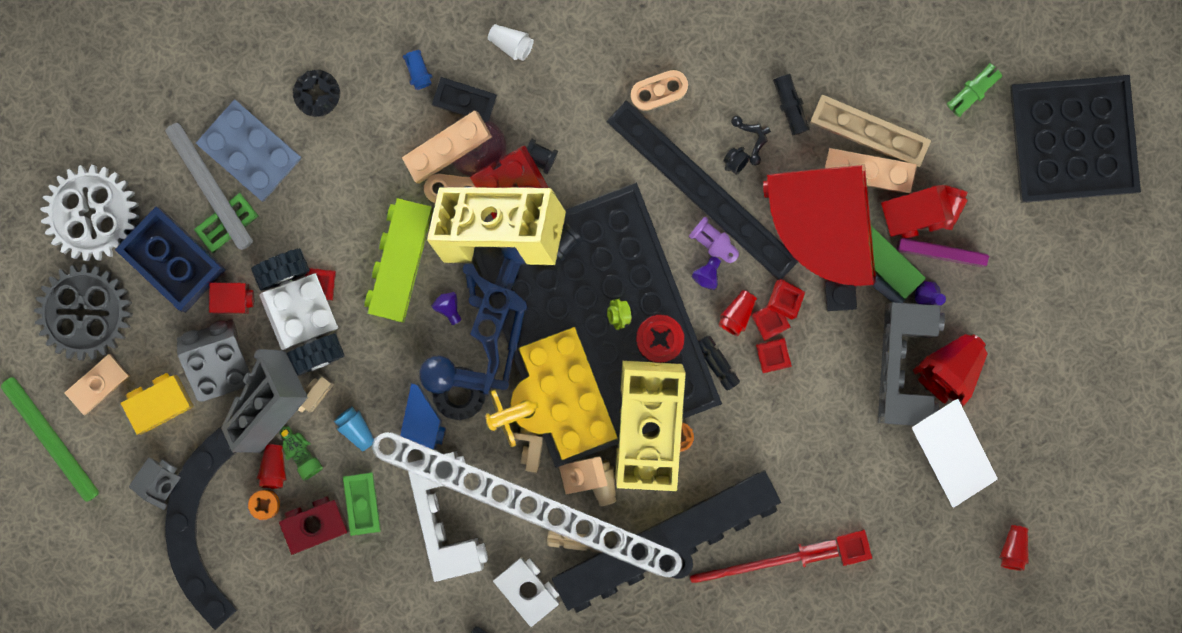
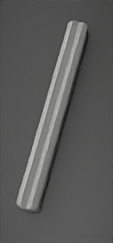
M174 123L167 127L165 130L166 134L237 248L243 250L253 243L252 238L179 123Z

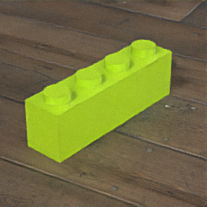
M397 198L395 205L390 204L386 221L391 222L388 233L383 232L379 245V250H383L381 262H375L372 272V278L376 279L374 290H368L364 307L369 308L367 314L405 323L433 213L431 206Z

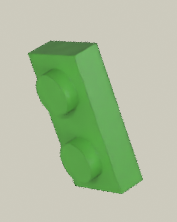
M374 473L343 476L350 536L381 532Z

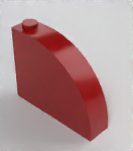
M865 164L767 175V180L763 181L764 197L769 198L775 228L791 255L809 271L832 282L854 286L874 285L877 281Z

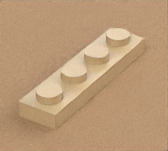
M821 95L810 121L813 125L894 159L917 164L918 169L931 142L928 138L825 95Z

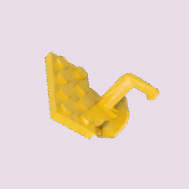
M575 327L518 349L529 377L521 381L512 392L510 408L503 410L496 391H490L496 413L486 415L487 424L491 431H495L497 427L501 426L510 447L516 446L509 426L510 423L515 421L527 432L535 434L551 432L561 460L618 438ZM534 412L532 417L525 418Z

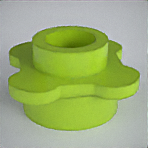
M619 299L610 301V307L607 309L610 324H613L616 330L630 324L631 310L627 301H620Z

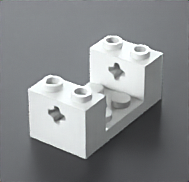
M457 451L444 454L465 463L464 456L458 457ZM423 460L410 462L409 465L418 467ZM444 461L439 462L435 468L436 475L441 479L449 477L451 473L450 465ZM408 471L434 582L481 571L484 568L483 563L488 561L485 544H479L478 538L446 546L442 545V542L447 540L443 522L437 523L435 512L440 511L436 493L430 494L429 489L443 485Z

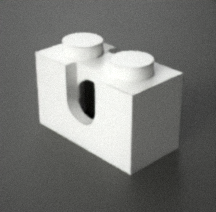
M520 557L497 576L493 582L528 625L532 627L559 605L556 599L559 593L549 581L543 584L537 575L541 571L530 558L525 561ZM524 582H532L536 585L537 594L534 597L526 598L521 594L520 586Z

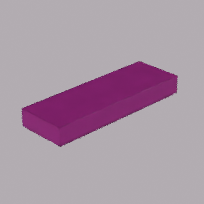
M905 238L900 239L896 250L902 253L982 268L988 265L989 259L988 254Z

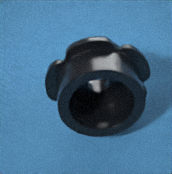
M740 147L738 150L732 148L728 151L723 160L726 163V171H731L737 175L744 169L750 159V155L744 152V147Z

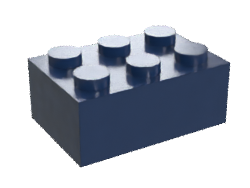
M157 206L115 249L179 311L185 313L210 288V283H214L226 271L177 222Z

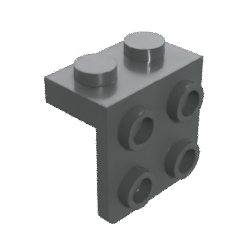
M233 319L226 322L217 321L208 328L199 331L191 330L177 338V355L198 401L203 402L245 388L246 384L243 382L246 373H250V370L238 344L237 328Z

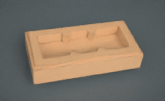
M108 354L65 392V395L83 415H86L129 378L130 375L111 354Z
M601 457L559 466L565 494L607 486Z

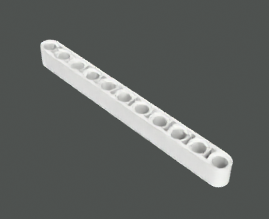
M387 432L380 434L373 441V453L380 460L659 576L672 577L681 569V558L673 550L401 436ZM390 438L393 440L395 450L391 455H384L379 451L378 445L381 439ZM413 449L420 451L423 455V462L418 467H412L407 462V454ZM441 461L447 462L451 467V473L446 479L439 478L435 472L436 465ZM468 473H474L479 479V485L473 491L466 489L463 483L464 477ZM496 485H502L506 489L507 495L502 502H496L492 498V489ZM526 496L532 498L535 505L533 511L529 514L523 513L520 509V501ZM553 508L559 509L562 513L561 522L555 526L548 521V513ZM580 520L587 521L590 526L589 533L585 537H580L576 533V524ZM612 531L617 536V544L609 549L604 545L603 539L606 533ZM636 543L642 544L645 549L644 556L640 560L634 559L631 554L632 547ZM667 554L672 559V566L668 571L664 572L659 567V560L663 555Z

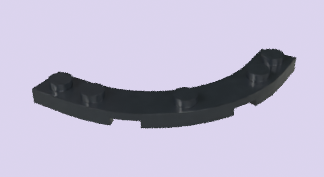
M222 425L192 453L178 475L181 478L171 491L165 521L167 553L176 580L194 608L214 630L220 627L238 610L209 575L199 553L196 538L198 508L203 493L216 472L237 453L231 451L221 429Z

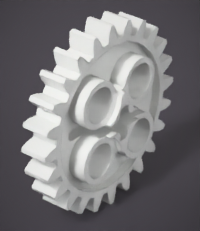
M80 165L77 175L68 169V179L57 176L60 185L58 187L49 185L48 187L53 192V195L43 196V199L50 203L48 207L41 208V211L49 215V217L41 220V223L51 226L46 230L45 234L56 236L51 242L52 245L57 246L63 243L60 252L66 254L72 249L71 258L77 259L81 252L84 261H89L91 254L94 255L96 260L101 261L102 252L112 257V247L117 248L120 245V241L128 236L126 234L127 230L133 231L136 228L130 222L131 220L138 219L139 216L131 213V209L139 205L136 202L129 201L135 193L133 191H124L129 184L127 181L124 180L117 183L119 174L114 172L108 178L109 169L105 167L101 169L99 174L95 165L90 166L88 173ZM85 187L88 188L89 207L96 210V213L91 215L93 227L97 235L96 239L92 238L90 218L84 216V213L89 210L83 191ZM106 188L108 198L104 203L99 204L96 201V193L100 189ZM72 194H77L79 197L78 205L73 209H69L67 206L68 197ZM111 217L114 226L111 231L104 233L101 229V223L105 218ZM77 223H82L84 226L83 235L79 238H74L72 234L73 226Z

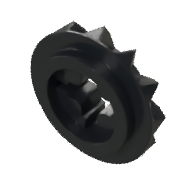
M320 69L306 71L297 78L292 89L296 106L304 114L313 117L329 114L335 109L340 99V88L336 79L331 74ZM318 81L320 90L328 93V95L318 96L314 105L312 95L304 92V90H313Z

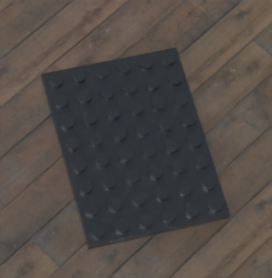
M637 183L566 209L564 222L583 241L581 243L577 242L565 254L566 258L563 262L557 257L555 265L521 264L512 287V291L527 303L517 350L513 357L522 381L529 376L518 349L575 327L618 437L615 440L561 460L551 432L544 433L543 437L555 468L619 444L622 407V361L653 362L641 354L636 341L640 325L651 316L666 315L673 318L679 323L684 333V344L680 353L670 361L657 362L683 365L685 370L682 419L722 404ZM475 247L474 256L482 277L488 282L495 284L504 260L500 247ZM497 293L491 296L494 308L499 309L506 304L504 295ZM615 299L627 301L631 310V323L617 330L613 324H610L607 315L610 301H615ZM509 310L502 328L508 345L515 311ZM652 328L651 331L655 339L650 348L661 344L669 349L670 347L665 339L671 331L668 329L660 334ZM647 422L642 428V433L646 434L659 429V426L655 422Z

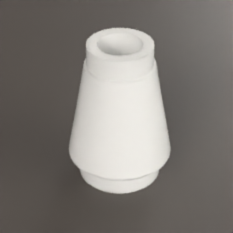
M497 24L492 26L488 34V40L514 60H525L534 42L533 39L529 38L528 33Z

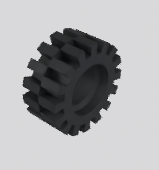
M456 367V369L473 371L465 367ZM470 389V399L463 405L453 404L448 398V391L437 394L433 393L432 400L437 407L436 409L445 417L453 420H465L475 416L482 409L486 395L483 394V391Z

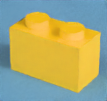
M165 373L152 380L154 385L150 388L143 390L142 387H139L126 394L127 400L120 404L137 435H142L194 407L178 375L169 376L168 373Z

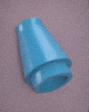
M351 406L334 420L337 425L336 430L362 452L373 444V435L359 410L356 411Z

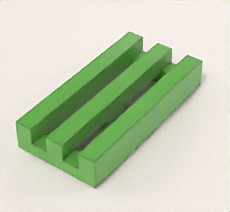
M239 193L229 203L232 208L239 202L241 203L242 207L235 212L238 218L246 211L250 214L241 221L243 226L246 227L258 218L259 215L245 200L243 195ZM216 212L194 229L212 253L232 239L227 232L214 244L210 241L225 229L222 223L208 235H205L203 232L219 219Z

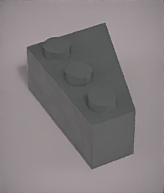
M257 349L254 358L257 360L252 372L246 373L243 382L246 384L240 397H235L221 428L232 452L260 453L307 400L308 397L286 351Z

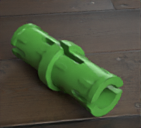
M989 63L972 81L968 80L964 84L965 88L947 103V107L951 111L959 103H962L955 109L954 114L957 117H961L976 100L981 101L985 97L984 93L1002 78L999 70L988 77L996 68L994 65Z

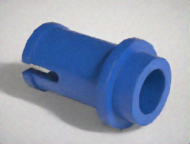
M421 50L411 51L403 55V60H405L412 79L410 85H414L415 90L430 86L432 84L430 79L433 76L428 74Z

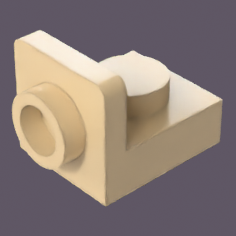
M323 376L319 380L314 378L304 390L308 398L298 411L303 413L306 409L308 412H313L335 384Z
M521 428L520 433H513L514 439L530 441L529 447H523L521 464H526L525 471L538 473L544 437L527 432Z

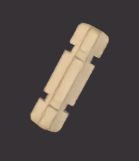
M553 531L548 532L547 545L549 547L559 548V546H564L563 548L581 551L591 549V552L602 553L599 550ZM578 534L580 537L586 536L585 534Z

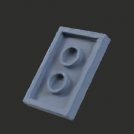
M235 99L196 142L202 150L262 202L266 200L302 159Z

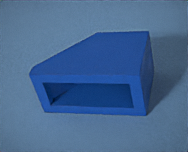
M411 384L400 436L435 450L437 444H443L446 427H441L442 419L420 385Z

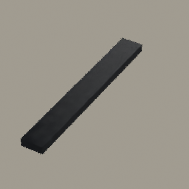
M627 100L606 121L777 280L783 279L798 263L783 243Z

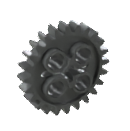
M86 264L82 265L80 272L76 266L71 265L69 275L60 269L59 280L50 276L49 280L52 286H41L46 295L45 297H36V300L43 305L42 308L34 309V312L42 314V318L35 321V324L44 325L45 328L40 331L39 336H50L46 345L52 346L57 344L56 354H61L66 349V358L72 359L77 352V358L80 361H84L86 353H88L91 360H95L97 351L104 356L108 355L106 346L114 349L118 348L114 340L115 338H126L120 330L121 328L131 327L128 323L124 322V318L133 316V313L125 311L124 307L129 306L132 302L122 299L128 291L127 289L117 290L121 282L119 279L109 281L111 272L106 271L100 276V267L95 266L90 273L89 266ZM72 289L76 296L75 301L71 305H66L63 301V295L67 290ZM101 290L105 294V301L102 305L95 306L92 300L93 295ZM84 305V309L109 311V316L85 315L82 318V316L59 315L57 311L58 309L82 310ZM67 319H71L74 323V330L69 335H65L62 331V323ZM96 320L102 321L104 325V330L99 336L93 335L91 331V326Z

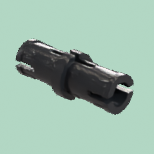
M791 74L774 79L773 82L782 104L780 109L781 112L784 111L792 136L809 131L810 127L802 108L804 103L802 98L798 97Z

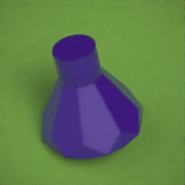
M711 256L706 265L693 272L692 279L702 287L715 290L718 286L717 269L721 260Z
M924 281L917 287L915 293V300L920 305L937 306L943 305L946 301L945 295L941 294L940 287L935 282Z
M455 292L441 294L431 305L434 311L447 317L451 325H455L462 320L457 312V295Z

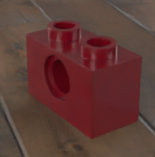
M326 496L311 502L313 505L312 509L302 512L301 507L284 513L286 519L279 521V525L291 555L350 532L338 499L330 501L329 497ZM316 516L320 519L321 528L318 532L308 530L306 526L308 517Z

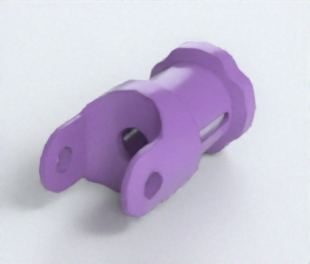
M704 217L688 236L690 239L695 238L705 246L712 257H721L726 262L732 263L739 256V252L731 244L729 236L725 232L721 234L709 224L707 217Z

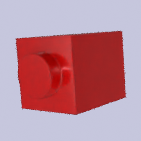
M210 283L209 313L249 314V308L254 307V290H249V284Z

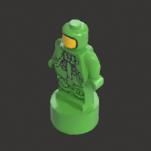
M283 426L279 433L283 439H286L282 444L285 459L290 460V458H293L298 467L297 472L302 480H308L319 473L323 467L319 460L313 458L306 448L311 443L300 433L293 434L289 426Z

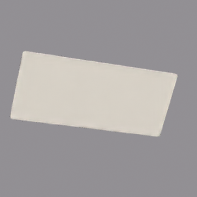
M958 399L912 427L953 508L998 479Z

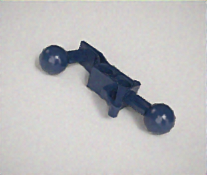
M500 247L504 260L495 284L479 276L473 264L466 263L463 266V273L465 274L467 288H469L470 293L469 304L479 309L470 336L484 347L488 358L487 373L456 369L450 359L443 356H433L426 359L419 370L420 382L427 391L435 394L444 393L455 386L483 391L484 395L489 396L491 388L507 390L509 388L508 381L513 357L517 350L524 313L527 310V303L512 291L520 266L526 263L515 247ZM476 285L484 295V298L476 296ZM497 293L504 295L506 298V304L499 309L493 308L489 304L491 296ZM509 310L515 311L508 345L509 352L503 380H497L495 377L500 366L498 339ZM486 321L492 322L496 326L495 333L489 337L482 336L479 333V326Z

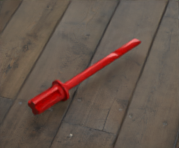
M835 540L808 546L798 544L800 552L694 574L690 576V581L698 583L801 560L803 567H806L808 563L839 557Z

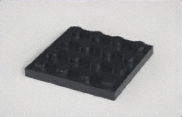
M1130 75L1013 84L1010 86L1021 203L1137 194L1141 192Z

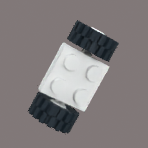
M301 248L278 254L251 268L259 290H268L259 296L281 350L304 342L303 346L286 353L297 376L322 368L345 356L336 334L316 340V337L338 329V326L316 273L292 281L310 271Z

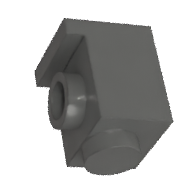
M148 457L129 485V488L144 501L164 510L167 506L164 501L181 477L175 473L177 467L167 460L162 459L158 462Z

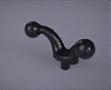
M736 115L731 119L734 127L747 132L757 133L759 136L750 157V163L757 166L761 162V157L758 155L759 151L768 142L766 134L770 133L771 129L770 127L763 129L760 124L742 123V118Z

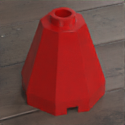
M964 334L921 360L915 366L913 372L915 375L919 372L922 376L918 379L919 383L940 402L946 404L948 400L953 402L958 399L963 407L972 397L988 355L985 349L986 344L980 337L974 334L971 336Z

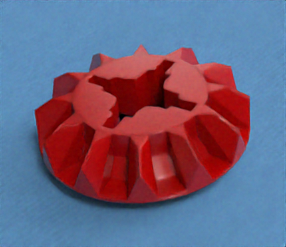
M666 315L651 316L640 325L637 331V346L641 354L653 362H667L674 359L682 350L684 333L679 323L673 318ZM652 328L660 334L668 329L671 331L665 339L670 347L669 349L661 344L650 348L655 339L651 331Z

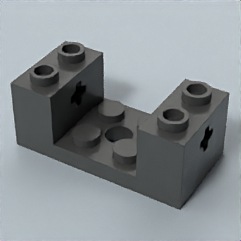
M890 303L885 305L878 423L915 426L939 411V403H934L935 396L899 394V388H904L905 371L900 370L901 359L906 357L907 341L902 340V336L923 338L939 336V331L944 330L945 314L940 313L941 306Z

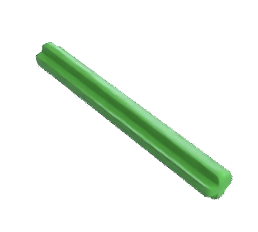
M14 377L4 381L0 385L1 389L82 499L86 502L94 499L99 494L98 489Z

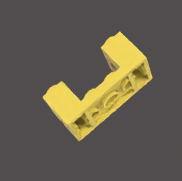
M439 187L427 241L444 263H471L475 247H515L526 264L555 265L566 212L551 188ZM497 212V217L493 221L484 222L485 217L490 213Z
M622 361L619 448L616 450L615 465L617 488L677 491L685 370L682 364ZM647 422H655L659 426V432L653 437H647L642 433V428Z

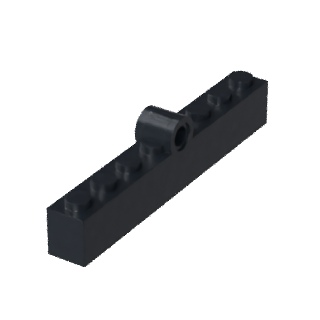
M763 470L636 535L673 550L680 557L684 558V566L676 575L672 576V578L681 579L688 576L692 571L693 559L691 555L698 551L696 546L707 541L708 545H712L725 538L723 532L734 528L735 532L751 525L749 519L759 514L762 518H765L778 511L776 505L782 502L766 471ZM636 543L632 547L631 554L634 559L640 560L644 556L645 549L642 544ZM602 552L552 577V581L567 611L574 609L577 613L591 606V599L601 595L602 599H605L618 592L617 586L625 582L631 586L645 578L643 573L646 570ZM667 554L663 555L659 560V567L665 571L671 568L672 560Z

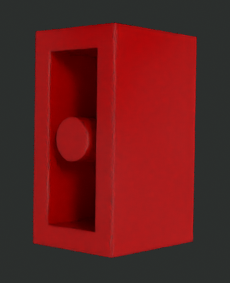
M945 185L933 186L881 202L891 237L901 235V239L919 236L918 230L928 227L929 232L946 228V221L955 219Z

